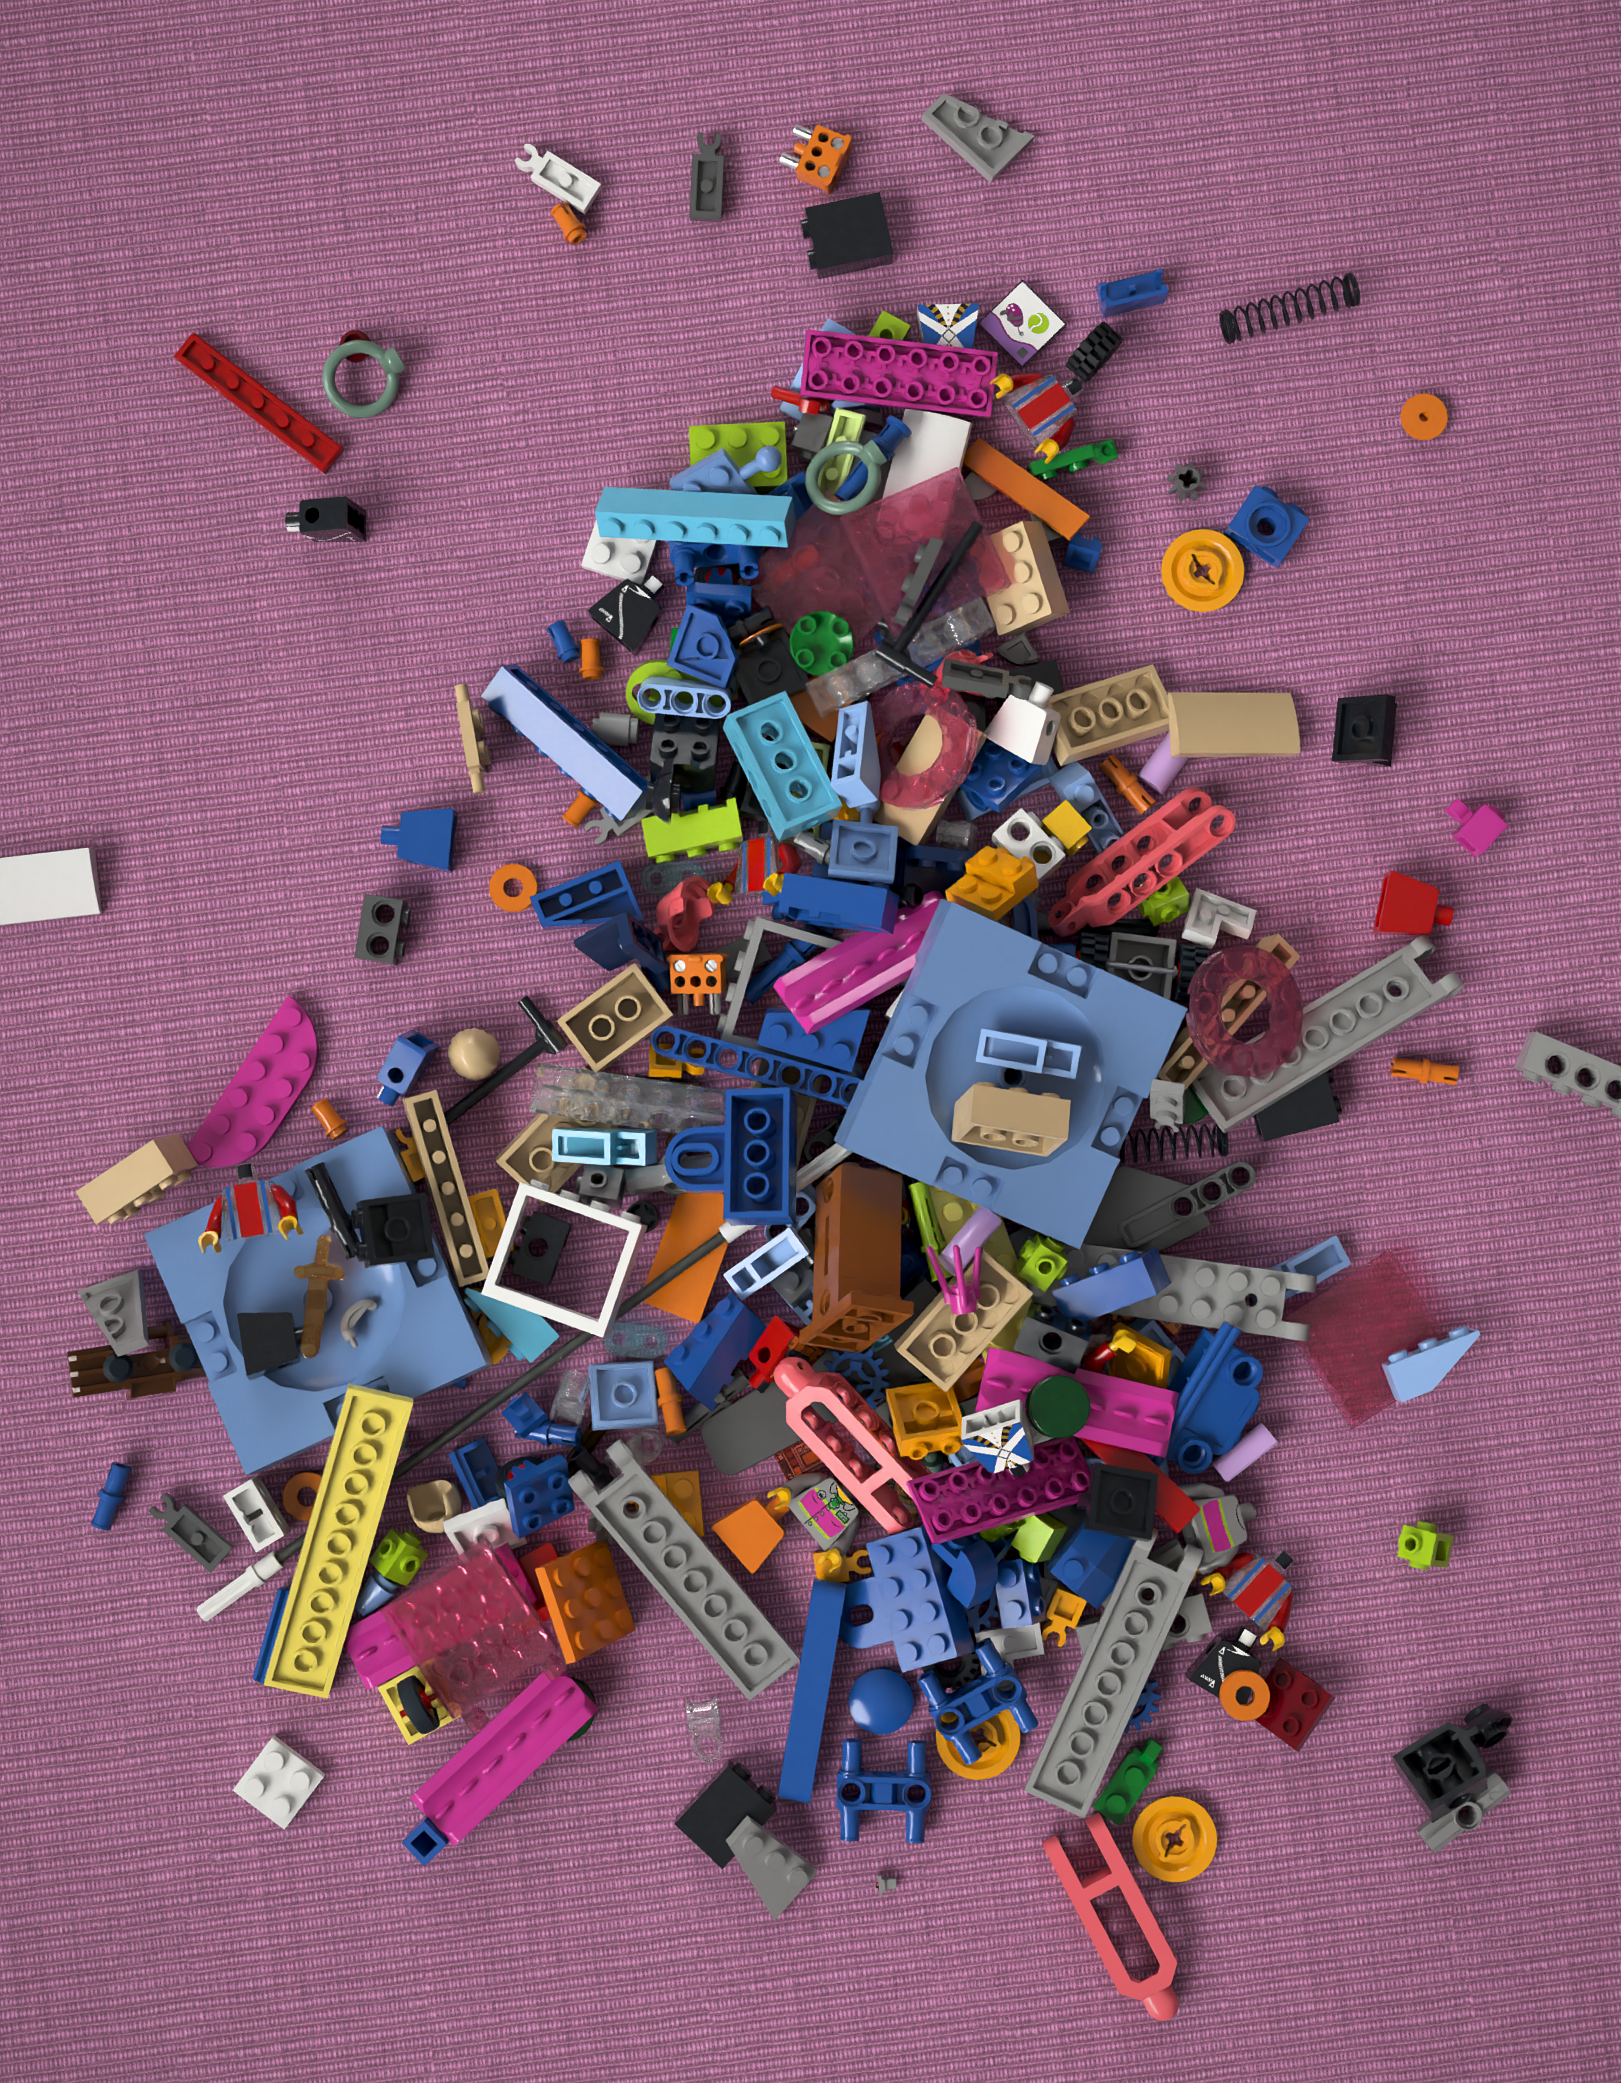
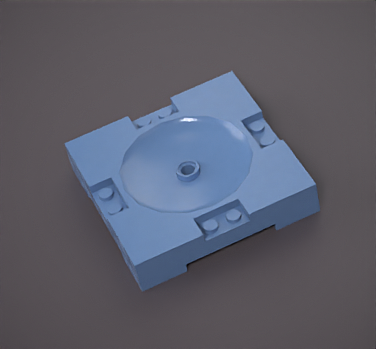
M941 899L915 956L917 961L866 1076L858 1084L834 1141L849 1151L926 1184L938 1187L987 1208L998 1215L1080 1249L1120 1161L1117 1155L1143 1097L1147 1099L1150 1094L1152 1079L1157 1078L1188 1008L1045 945L1038 940L954 902ZM981 1029L1083 1045L1077 1079L1016 1069L1015 1078L1010 1082H1006L1004 1080V1073L1008 1067L976 1062ZM978 1082L993 1083L996 1085V1088L1006 1090L1013 1087L1024 1088L1028 1090L1029 1094L1035 1095L1042 1093L1057 1094L1060 1096V1099L1071 1100L1068 1140L1047 1157L952 1141L955 1102L973 1084Z
M380 1126L293 1166V1169L264 1182L265 1189L272 1188V1185H281L296 1201L298 1223L303 1229L302 1235H298L296 1230L292 1229L288 1233L289 1239L285 1240L278 1229V1224L282 1220L278 1203L268 1206L272 1232L268 1233L261 1184L257 1185L264 1234L242 1238L238 1212L236 1211L234 1213L237 1239H233L228 1212L222 1236L219 1239L222 1247L221 1252L215 1253L213 1244H210L206 1247L205 1253H202L198 1239L206 1230L208 1218L215 1202L144 1234L180 1322L185 1324L209 1380L208 1388L245 1475L258 1474L332 1439L348 1383L410 1397L415 1401L494 1365L470 1308L463 1301L462 1294L432 1226L431 1232L435 1258L373 1268H365L364 1261L359 1262L357 1256L346 1260L335 1234L331 1235L329 1231L331 1225L305 1173V1170L308 1168L312 1169L311 1167L322 1162L325 1163V1167L349 1218H351L352 1210L357 1209L356 1203L361 1200L417 1193V1187L412 1182L400 1155L401 1151L392 1130L384 1126ZM355 1229L361 1242L360 1229ZM322 1291L326 1295L327 1300L325 1306L318 1309L315 1307L313 1300L314 1296ZM365 1299L373 1300L377 1305L376 1309L370 1311L367 1308L353 1327L358 1335L355 1338L358 1342V1347L353 1348L350 1341L346 1342L341 1334L340 1323L342 1317L357 1302ZM289 1312L293 1315L295 1327L315 1325L317 1344L298 1347L299 1363L256 1379H248L237 1318L238 1313Z

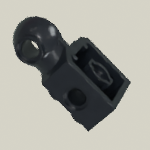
M655 713L650 756V781H648L646 792V811H653L661 821L670 824L672 813L679 814L681 792L704 793L715 788L720 742V718L712 719Z
M1482 1704L1466 1715L1464 1721L1467 1725L1463 1728L1447 1722L1393 1755L1395 1770L1432 1823L1488 1789L1486 1764L1480 1757L1477 1748L1482 1747L1486 1749L1504 1739L1508 1733L1507 1729L1513 1721L1511 1715L1499 1709H1491L1488 1704Z

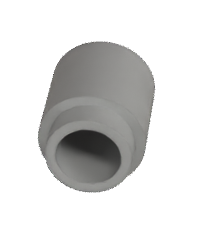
M600 712L599 718H593L592 732L607 745L629 747L630 743L637 744L639 718H631V714Z

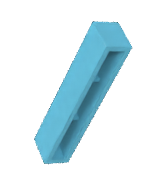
M604 487L595 509L600 537L788 547L796 523L793 497Z

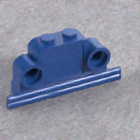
M1225 1321L1217 1333L1205 1327L1202 1329L1167 1390L1179 1393L1166 1459L1178 1464L1183 1471L1190 1474H1197L1207 1469L1212 1461V1453L1223 1455L1232 1446L1236 1445L1242 1436V1429L1247 1421L1256 1414L1259 1407L1260 1395L1255 1387L1262 1379V1366L1255 1357L1234 1344L1241 1330ZM1144 1453L1155 1465L1160 1467L1164 1460L1163 1457Z

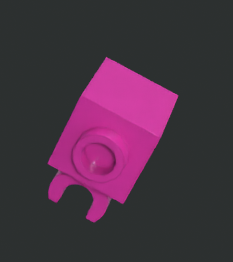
M1457 799L1445 810L1450 817L1461 824L1452 837L1474 857L1483 854L1508 826L1503 821L1504 815L1492 805L1488 807L1486 804H1483L1472 813L1462 801Z

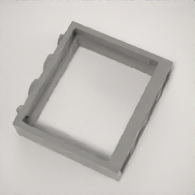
M756 914L754 921L748 920L743 939L748 940L745 952L739 951L734 970L739 971L736 983L730 982L726 993L725 1001L730 1002L727 1014L721 1013L716 1031L721 1032L720 1040L833 1071L834 1067L761 1046L757 1044V1039L733 1033L763 930L829 949L845 941L838 937Z

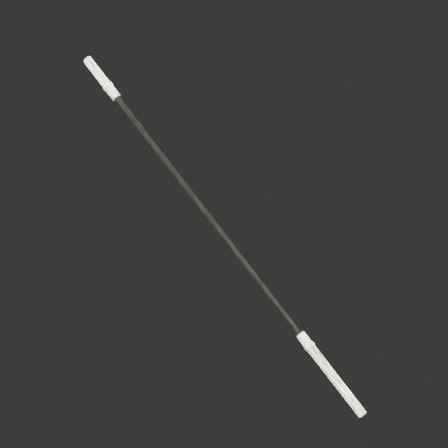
M836 1143L796 1172V1194L853 1152ZM728 1222L718 1227L720 1232L620 1304L615 1321L725 1241L731 1243L747 1230H752L757 1225L731 1226ZM582 1331L394 1468L390 1485L596 1335ZM306 1532L278 1553L272 1551L256 1564H251L245 1569L246 1572L199 1605L196 1610L202 1620H210L255 1586L260 1587L269 1577L285 1566L284 1562L302 1549Z

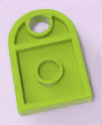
M649 660L640 664L631 673L626 685L627 704L637 718L654 725L655 713L644 711L639 706L637 697L633 692L635 685L642 683L648 677L654 676L696 681L704 680L667 666L668 660ZM650 688L651 695L648 699L652 701L660 699V692L657 689ZM681 691L676 695L677 699L684 704H689L694 700L693 696L686 691ZM715 694L708 698L713 706H722L721 695Z

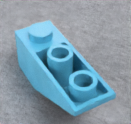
M468 1287L463 1289L467 1295L463 1301L475 1314L482 1311L490 1319L486 1325L498 1338L502 1334L507 1337L511 1342L507 1348L520 1362L526 1358L532 1363L560 1337L541 1315L482 1295L480 1291Z

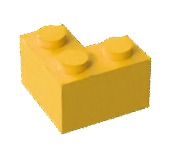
M1064 800L1041 821L1043 824L1041 829L1048 837L1054 835L1065 847L1063 852L1067 853L1070 857L1076 854L1089 841L1086 835L1092 829L1091 826L1067 800ZM1040 850L1033 854L1034 860L1039 864H1047L1051 860L1050 855L1046 851ZM1060 865L1059 867H1057V868H1056L1048 877H1046V878L1048 879L1054 872H1056V871L1061 867V865Z

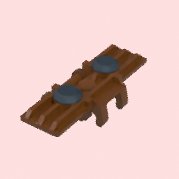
M171 1320L164 1321L163 1325L147 1327L149 1340L165 1339V1348L157 1349V1351L117 1356L111 1345L67 1352L73 1398L127 1389V1400L139 1399L142 1396L160 1393L170 1394L176 1391V1381L206 1376V1373L189 1333L174 1335Z

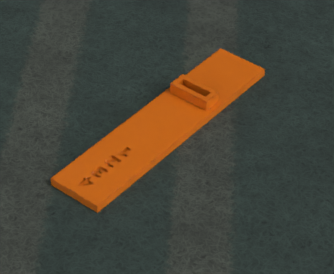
M978 438L965 452L962 465L1069 541L1090 519L1087 513L982 439Z

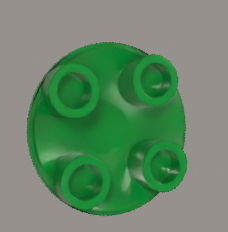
M811 612L800 618L791 632L790 651L797 665L807 673L817 676L834 674L843 669L852 657L854 651L853 632L847 621L833 612Z

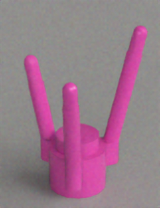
M958 1245L953 1246L957 1283L951 1285L950 1290L934 1250L931 1246H928L926 1250L943 1291L945 1304H950L953 1314H967L978 1309L977 1299L981 1298V1247H976L971 1287V1283L965 1282L960 1247Z

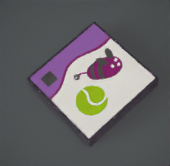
M1023 279L977 323V328L1020 371L1067 326Z

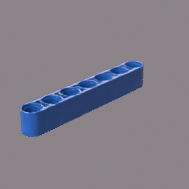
M670 1026L657 1028L651 1036L653 1049L666 1058L775 1088L790 1087L796 1094L847 1108L850 1105V1101L846 1099L845 1092L849 1086L858 1085L861 1080L856 1077ZM667 1033L673 1034L675 1037L674 1046L669 1050H662L659 1046L661 1036ZM696 1042H703L707 1048L705 1055L699 1059L692 1058L690 1055L691 1046ZM729 1050L735 1051L738 1055L737 1063L732 1067H724L721 1063L723 1053ZM765 1059L768 1061L769 1070L765 1075L756 1076L753 1074L752 1065L756 1060ZM788 1068L799 1069L801 1076L796 1084L788 1085L784 1082L783 1074ZM821 1076H827L832 1081L831 1089L824 1094L816 1092L814 1088L816 1079Z
M814 1578L777 1798L810 1803L846 1583Z

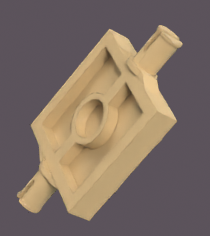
M459 684L454 686L457 697L456 707L466 763L470 770L468 775L471 778L473 794H481L486 792L483 774H487L486 765L491 764L488 745H485L484 740H481V734L486 733L485 723L479 709H474L470 702L468 684Z

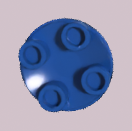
M888 1668L874 1669L864 1673L855 1681L849 1693V1709L853 1719L861 1728L870 1733L889 1734L897 1731L908 1721L913 1710V1693L908 1682L901 1675Z

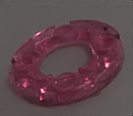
M920 681L910 682L886 695L872 711L881 772L879 799L896 808L910 811L923 810L940 804L946 800L944 796L956 785L961 786L973 765L978 743V731L974 714L967 707L960 694L950 688L942 687V684L937 682L932 689ZM920 714L932 716L938 722L942 731V747L938 758L930 768L921 774L908 776L900 773L894 766L891 755V742L893 737H896L895 731L898 727L905 725L911 716Z
M1236 946L1222 949L1209 956L1199 966L1187 994H1190L1189 1013H1186V1021L1191 1039L1201 1056L1218 1071L1240 1077L1261 1076L1280 1067L1294 1051L1300 1037L1303 1022L1300 990L1288 968L1270 952L1254 946ZM1242 979H1248L1255 982L1256 985L1258 984L1268 996L1267 1001L1271 1003L1269 1029L1265 1031L1261 1039L1247 1044L1236 1040L1227 1031L1221 1013V1004L1225 992L1231 984Z

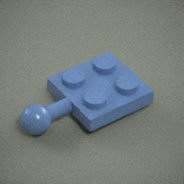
M764 446L757 452L756 459L739 468L723 447L670 478V487L675 491L759 495L748 481V478L760 471L773 472L778 469L782 460L781 454L773 446Z
M878 798V801L855 807L860 813L859 822L833 820L828 877L893 884L898 826L872 824L873 815L877 813L881 805L880 798Z

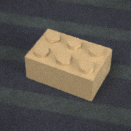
M1021 521L974 543L971 550L999 636L1020 635L1023 632L1070 613L1041 521Z
M634 963L559 1018L557 1022L592 1070L599 1074L675 1016Z
M978 1082L973 1084L955 1102L952 1141L1047 1157L1068 1140L1071 1100L1060 1099V1096L1054 1093L1035 1095L1029 1094L1028 1090L1024 1088L1013 1087L1006 1090L996 1088V1085L993 1083Z
M173 1134L151 1140L77 1190L76 1193L96 1225L104 1222H109L110 1225H113L122 1219L126 1221L141 1211L139 1207L147 1202L151 1204L165 1196V1189L173 1185L177 1187L192 1177L189 1172L198 1167V1164L180 1135Z

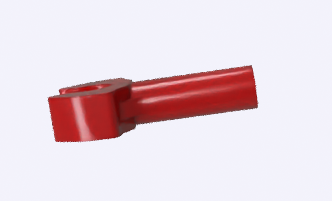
M776 385L772 388V398L799 406L798 411L815 415H818L819 411L827 413L829 404L827 399L800 396L798 392Z

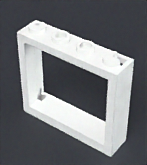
M534 1179L531 1180L530 1184L520 1182L481 1294L602 1338L609 1337L647 1225L639 1223L641 1217L626 1211H622L621 1216L610 1213L611 1206L594 1200H592L591 1205L579 1202L580 1195L566 1190H561L560 1195L548 1191L549 1184ZM529 1196L629 1231L599 1319L499 1284Z

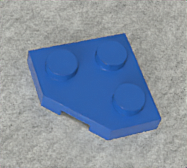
M687 604L666 665L727 689L739 657L721 616L693 604Z

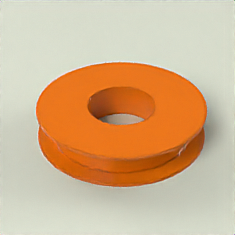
M507 864L497 869L492 875L489 883V893L493 902L501 909L508 912H520L532 905L530 897L538 893V884L535 876L528 868L519 864ZM511 879L519 880L523 886L521 894L516 897H510L505 893V884Z
M311 1471L301 1472L287 1482L283 1491V1503L287 1512L292 1517L301 1521H310L314 1504L304 1505L299 1499V1492L304 1487H310L316 1492L317 1496L322 1478L321 1474Z
M1234 1671L1224 1679L1220 1687L1219 1696L1223 1708L1230 1716L1237 1720H1254L1260 1717L1269 1705L1270 1691L1268 1685L1260 1675L1253 1671ZM1248 1686L1254 1692L1253 1699L1248 1704H1240L1236 1700V1692L1240 1687Z

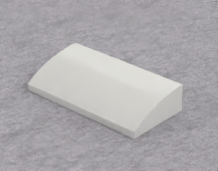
M905 409L902 422L909 427L912 434L909 438L905 437L894 451L895 456L892 459L875 529L882 538L929 543L931 536L943 541L972 424L942 414Z
M81 848L0 858V926L102 914L95 850Z

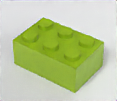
M785 422L689 426L690 467L724 447L736 465L741 468L756 459V454L762 447L773 446L778 449L782 458L778 469L773 472L760 471L748 478V481L759 495H766L788 480Z

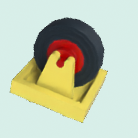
M437 1654L378 1686L379 1692L408 1745L467 1712Z

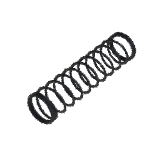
M1349 272L1344 275L1343 281L1339 277L1334 276L1331 285L1326 280H1322L1319 288L1314 284H1309L1307 291L1298 287L1294 295L1289 291H1285L1282 299L1277 295H1273L1270 303L1266 299L1261 298L1258 307L1253 302H1249L1246 306V311L1241 306H1236L1234 315L1228 309L1221 310L1219 321L1223 337L1230 345L1231 343L1234 344L1236 337L1241 342V332L1236 319L1237 309H1240L1246 318L1249 336L1253 338V328L1249 319L1250 305L1255 308L1261 332L1265 334L1266 328L1261 315L1262 301L1267 304L1273 328L1277 331L1278 323L1273 311L1274 298L1279 300L1285 324L1289 327L1290 319L1285 307L1286 294H1289L1294 301L1297 320L1299 323H1302V314L1297 303V293L1299 290L1306 297L1308 313L1313 320L1315 315L1309 298L1310 287L1315 288L1318 293L1321 312L1326 316V305L1321 294L1323 283L1330 289L1334 311L1338 313L1339 305L1333 290L1335 279L1342 285L1346 307L1350 309L1351 306H1359L1361 297L1358 282L1354 274ZM1350 282H1351V284H1352V288H1353V292H1354V298H1353V295H1352V292H1351Z
M1217 1123L1213 1126L1212 1136L1206 1124H1202L1199 1137L1193 1125L1188 1127L1186 1138L1183 1129L1179 1127L1187 1160L1189 1159V1134L1191 1128L1196 1138L1198 1157L1202 1158L1201 1143L1204 1127L1210 1142L1211 1157H1215L1214 1138L1216 1127L1219 1154L1221 1157H1227L1228 1134L1227 1132L1223 1133ZM1164 1127L1159 1139L1156 1129L1151 1128L1147 1141L1143 1130L1139 1128L1136 1132L1134 1145L1132 1134L1128 1131L1134 1162H1138L1139 1132H1141L1147 1162H1150L1152 1131H1154L1157 1140L1160 1161H1163L1165 1130L1169 1136L1172 1156L1175 1161L1177 1133L1174 1132L1172 1139L1170 1130ZM1125 1140L1119 1151L1122 1164L1125 1163Z

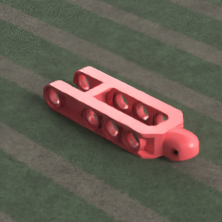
M1189 787L1183 790L1069 877L1066 885V896L1054 904L1049 912L1048 923L1051 929L1058 936L1068 937L1077 933L1087 924L1093 928L1115 923L1227 838L1235 828V815L1224 806H1212L1211 797L1198 787ZM1200 797L1199 807L1189 812V803L1192 799ZM1218 815H1223L1224 821L1222 825L1212 829L1213 819ZM1144 836H1149L1150 842L1148 846L1138 850L1139 840ZM1167 854L1172 855L1171 863L1165 868H1160L1161 859ZM1119 855H1124L1123 865L1117 869H1112L1113 860ZM1146 873L1145 883L1135 888L1134 881L1136 877ZM1098 874V883L1092 888H1087V880L1092 875ZM1115 893H1120L1121 899L1119 903L1113 907H1108L1110 897ZM1062 911V915L1056 918V912Z
M787 1357L781 1360L775 1368L774 1381L789 1398L786 1401V1423L890 1534L896 1535L910 1529L914 1525V1520H912L909 1511L897 1499L898 1495L886 1481L893 1478L912 1498L906 1482L933 1473L920 1459L913 1460L909 1456H900L893 1430L841 1374L816 1372L806 1360L799 1357ZM797 1364H800L803 1370L800 1369ZM813 1401L824 1403L877 1460L882 1468L877 1472L873 1468L870 1469L853 1451L855 1448L851 1444L847 1445L831 1428L832 1424L830 1421H825L810 1404ZM860 1417L864 1420V1422L866 1423V1425L863 1424V1422L861 1421Z
M1100 1812L1086 1818L1085 1821L1108 1864L1107 1867L1080 1880L1056 1835L1043 1841L1042 1845L1119 1994L1143 2001L1148 2013L1156 2020H1170L1177 2013L1179 2006L1178 1998L1171 1985L1177 1961ZM1118 1885L1159 1962L1156 1970L1157 1973L1142 1981L1130 1977L1115 1946L1105 1931L1099 1915L1096 1914L1090 1902L1093 1898Z

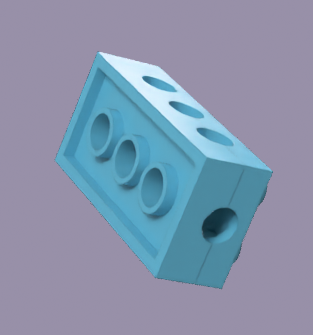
M786 691L727 715L723 730L779 842L837 817L842 803L835 790L831 787V781ZM762 735H768L774 740L768 741ZM782 763L786 765L788 769H781L776 764ZM790 792H797L802 798H796Z

